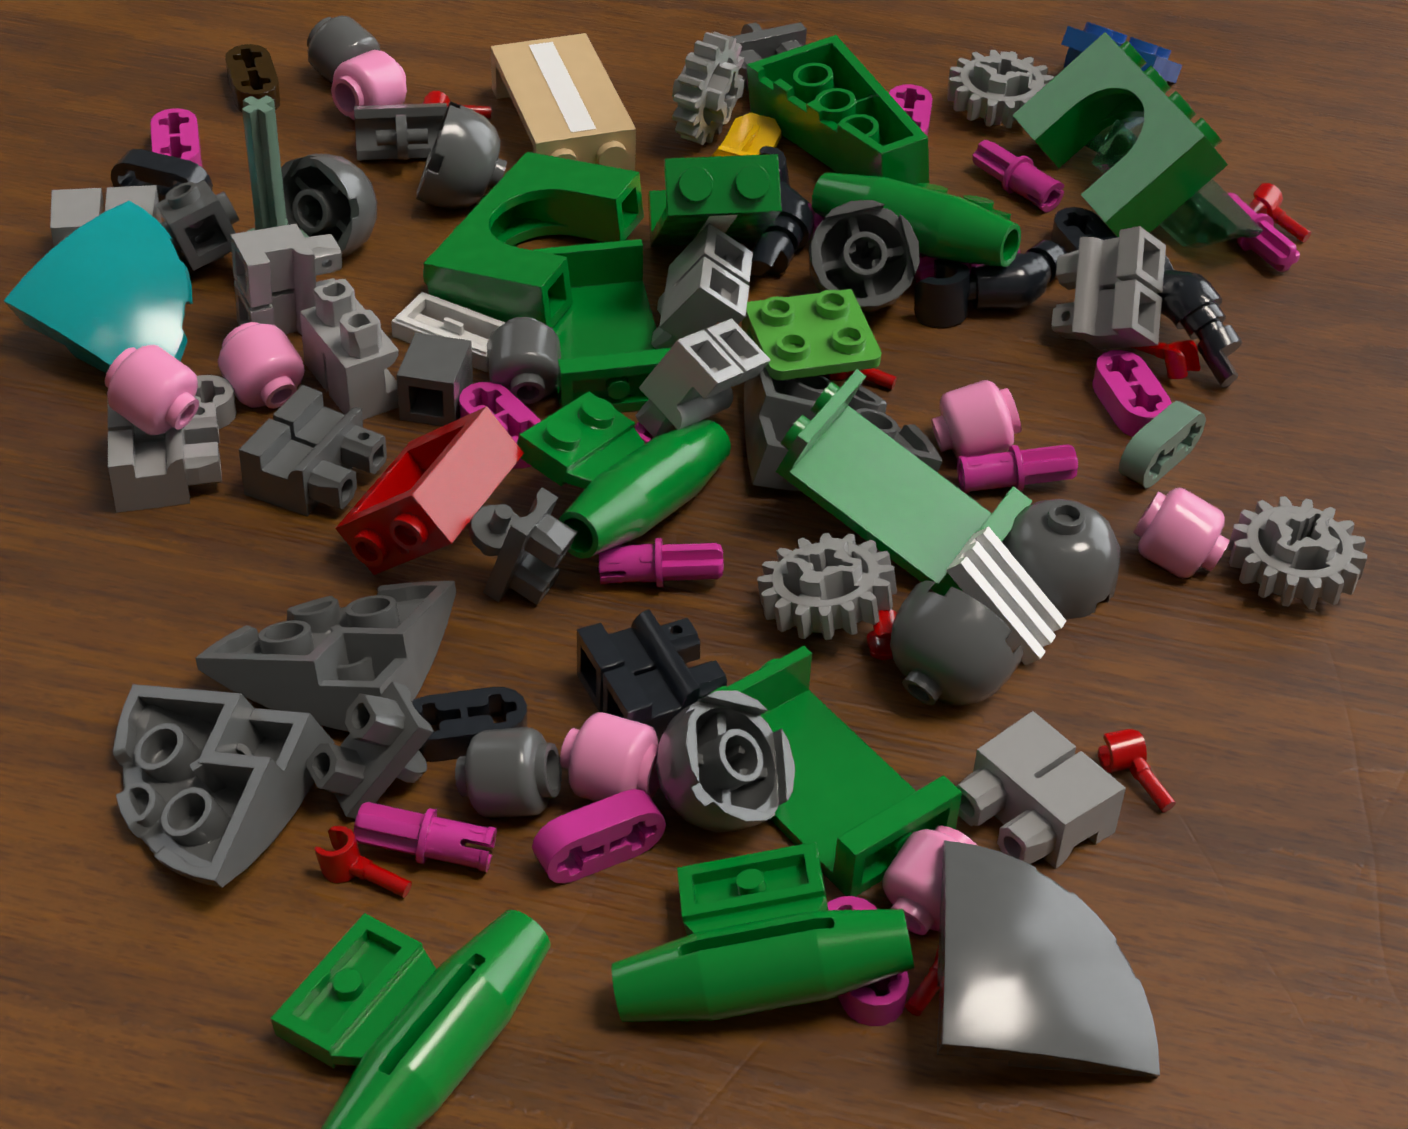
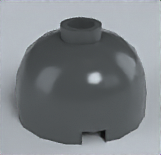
M450 101L439 125V133L434 146L431 147L417 189L416 199L436 207L456 210L465 209L478 203L487 188L493 189L503 178L507 161L498 158L501 141L496 128L486 117L470 108Z
M330 154L307 155L287 161L281 167L286 218L289 225L297 224L309 237L332 234L340 247L342 258L356 252L369 239L377 220V199L372 183L360 168L341 156Z
M874 200L850 201L832 209L816 228L808 249L810 276L818 292L852 289L863 313H873L895 303L910 287L920 263L919 241L910 223L901 214L898 217L891 210L883 208L885 204Z
M1052 499L1038 501L1024 507L1015 517L1013 527L1002 543L1065 619L1086 617L1095 612L1097 603L1106 598L1108 602L1114 596L1118 580L1120 545L1109 521L1098 511L1077 501Z
M926 580L916 584L902 603L893 621L890 649L898 670L905 677L902 681L904 688L913 697L928 705H934L937 700L953 706L972 705L993 696L1008 681L1023 657L1024 652L1021 644L1012 652L1005 642L1012 630L988 607L961 590L951 587L946 595L942 596L937 593L928 592L935 583L933 581Z
M715 691L680 711L672 718L664 731L658 745L655 767L660 789L671 808L686 822L715 833L741 831L752 828L776 815L775 812L778 806L787 802L793 792L795 764L790 743L782 728L773 732L769 724L760 716L768 710L758 700L739 691Z

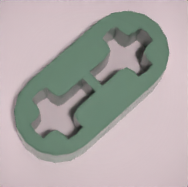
M1181 401L1171 403L1132 437L1119 463L1120 474L1145 488L1153 486L1193 450L1203 433L1206 422L1205 414Z

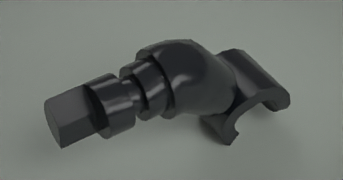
M770 146L762 147L758 155L778 154L782 211L760 236L752 250L751 275L761 276L765 272L769 274L785 272L796 250L803 248L809 241L814 228V211L811 203L790 186L784 153Z
M1042 240L1029 248L1026 253H1017L1013 262L1007 267L978 265L972 267L971 273L970 268L964 264L934 260V278L927 277L915 285V316L918 322L925 326L949 327L957 325L967 318L969 302L973 303L975 309L1016 310L1028 306L1039 299L1045 293L1048 282L1057 277V258L1060 255L1067 254V251L1064 247L1050 240Z
M1165 255L1162 293H1156L1162 297L1161 314L1168 317L1177 329H1185L1190 339H1199L1200 342L1197 344V349L1220 386L1228 387L1239 375L1227 356L1236 351L1241 346L1242 341L1232 325L1224 326L1222 324L1226 319V316L1219 307L1222 299L1211 283L1202 275L1174 270L1170 260Z

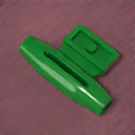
M824 173L818 179L812 194L813 211L824 218L832 209L850 201L874 200L885 204L883 208L891 210L898 217L901 214L910 223L919 241V254L942 261L1007 267L1015 259L1021 242L1020 226L1010 221V213L993 209V200L972 195H964L962 198L947 194V188L935 184L917 183V185L881 176Z
M588 391L521 433L518 437L517 445L524 452L521 457L522 460L558 485L562 486L568 483L585 489L558 520L578 532L568 552L578 558H589L639 538L693 499L730 454L731 443L726 431L714 421L701 420L680 430L676 429L656 436L645 443L635 430L634 421L617 411L608 401L598 398Z
M816 842L677 867L682 919L687 936L616 961L611 965L615 1000L622 1022L715 1021L829 1000L915 968L903 909H828Z
M506 910L436 969L421 942L364 913L270 1018L277 1037L332 1068H335L337 1064L357 1066L321 1129H417L434 1115L510 1022L550 949V940L543 928L531 917L520 911Z

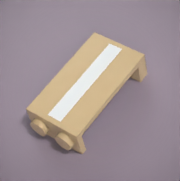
M586 33L491 46L492 90L496 99L511 97L533 144L534 153L635 171L636 128Z

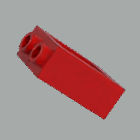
M487 406L410 441L335 529L351 547L356 558L364 563L373 575L428 554L454 542L523 456L524 452Z

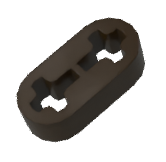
M244 44L230 49L225 57L227 77L238 110L242 112V108H244L243 100L250 96L258 100L265 96L274 99L275 110H277L280 106L279 81L268 50L254 44Z

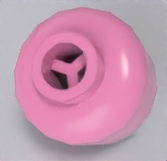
M371 50L342 62L334 72L331 87L332 98L336 107L341 113L349 116L354 121V106L401 105L405 102L407 92L406 75L403 68L395 59L379 50Z
M257 322L245 323L233 329L224 339L217 361L222 376L233 386L237 399L250 408L267 406L268 408L281 407L297 391L305 371L302 358L285 333L275 325L259 324Z
M147 345L138 349L134 347L126 349L113 361L106 373L104 381L105 386L108 387L107 397L109 406L148 435L163 434L172 427L180 430L192 420L198 410L199 400L195 398L198 388L197 375L189 367L159 346Z
M982 380L943 394L939 403L941 416L931 419L933 432L941 452L952 449L957 459L958 456L970 457L1008 452L1009 446L1014 444V434L1022 431L1019 414L1009 389L999 390L989 380Z
M1175 488L1167 495L1158 491L1133 531L1135 535L1140 537L1138 550L1144 558L1182 579L1189 578L1195 574L1200 566L1211 572L1230 541L1220 535L1225 521L1223 512L1183 488Z
M597 712L584 722L580 730L572 728L566 735L561 749L560 764L561 767L568 769L569 784L575 795L597 802L623 791L638 789L643 790L652 798L660 786L655 767L658 738L653 727L611 714Z
M938 826L935 830L924 829L913 832L886 870L882 881L884 892L893 904L891 909H903L907 929L919 935H925L929 929L939 932L944 840L977 845L969 837L950 827Z

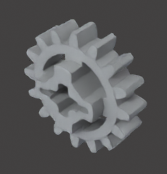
M706 32L703 42L697 40L694 45V52H690L686 56L685 66L679 77L675 79L672 91L673 101L678 103V107L672 115V120L678 121L675 132L681 134V138L702 145L705 142L712 143L714 133L720 135L723 125L731 120L732 110L737 100L742 97L744 90L743 76L738 74L744 62V57L739 56L742 45L736 43V38L713 32V34Z
M990 50L989 56L986 57L978 52H973L971 61L959 58L957 60V67L950 68L947 100L954 101L953 109L956 112L967 110V119L970 121L981 117L984 118L986 126L1001 125L1002 122L1006 128H1011L1012 122L1017 121L1013 114L1050 82L1054 76L1047 75L1048 67L1046 65L1034 67L1033 57L1020 60L1018 59V54L1013 51H1001L999 55L996 50Z
M1284 496L1280 497L1278 506L1273 508L1269 503L1260 500L1257 502L1255 513L1244 509L1241 512L1238 524H1234L1228 547L1232 551L1229 564L1230 567L1242 568L1239 578L1242 584L1253 582L1260 584L1258 596L1264 598L1271 593L1280 595L1282 605L1287 607L1290 606L1293 598H1299L1303 600L1308 609H1315L1319 597L1335 605L1339 602L1341 592L1349 595L1354 593L1357 581L1361 579L1368 556L1363 553L1366 540L1364 537L1352 535L1355 524L1351 520L1335 521L1333 518L1336 509L1332 507L1326 508L1323 511L1313 508V502L1310 499H1305L1301 507L1292 506L1291 501Z
M824 533L820 538V542L811 544L805 538L798 539L799 549L795 548L792 551L786 548H779L776 550L778 562L765 561L762 564L764 576L757 578L761 605H763L766 620L776 619L777 629L781 632L796 626L798 636L802 639L815 632L822 633L825 640H830L834 635V631L841 628L851 635L857 634L856 623L860 621L874 625L878 623V610H891L893 607L892 595L897 594L894 566H891L888 551L877 552L876 542L873 540L858 546L856 545L854 534H848L843 539L832 538L830 533Z

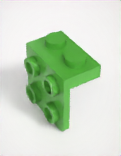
M852 289L839 291L825 290L820 293L790 297L776 296L765 300L747 302L746 317L742 320L741 328L771 359L766 365L769 376L775 380L856 371V369H872L878 367L881 363L882 352Z

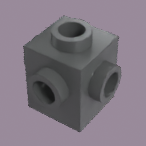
M205 180L198 183L186 182L171 189L166 194V199L156 204L164 219V222L160 224L173 238L174 242L172 244L176 252L181 251L193 271L221 259L232 251L230 234L236 233L232 224L238 222L239 218L224 191L215 195Z

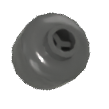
M343 15L322 19L313 27L307 39L308 62L331 84L333 83L334 72L342 62L371 50L380 51V44L372 34L353 18Z
M516 317L508 320L492 332L487 342L490 382L501 384L523 404L538 402L558 389V359H561L560 340L551 327L534 318Z
M530 727L481 731L471 739L466 756H460L456 762L455 779L458 792L462 797H469L475 811L485 818L499 819L539 815L547 807L550 798L558 796L561 789L562 767L558 749L555 744L547 743L538 730Z

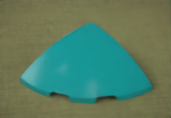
M127 201L103 212L82 225L52 248L27 272L4 299V302L25 325L65 345L76 358L107 373L113 361L123 351L132 347L138 349L142 346L156 345L181 361L187 345V336L182 329L185 305L193 304L189 271L178 257L176 249L172 244L174 242L173 238L159 221L145 209L131 201Z

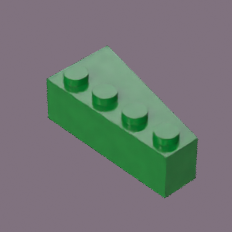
M837 35L746 64L750 112L774 118L782 131V136L837 173L888 177L917 185V183H929L927 135Z

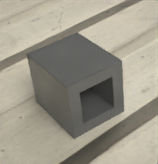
M415 332L396 375L400 420L444 426L460 419V394L463 389L473 384L471 340Z

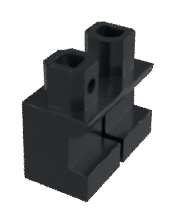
M650 609L634 619L631 628L608 634L602 623L577 629V676L598 711L653 727L658 738V745L670 721L680 711L706 697L717 688L727 686V677L716 660L690 668L686 666V663L700 659L701 646L698 633L688 618L660 625Z

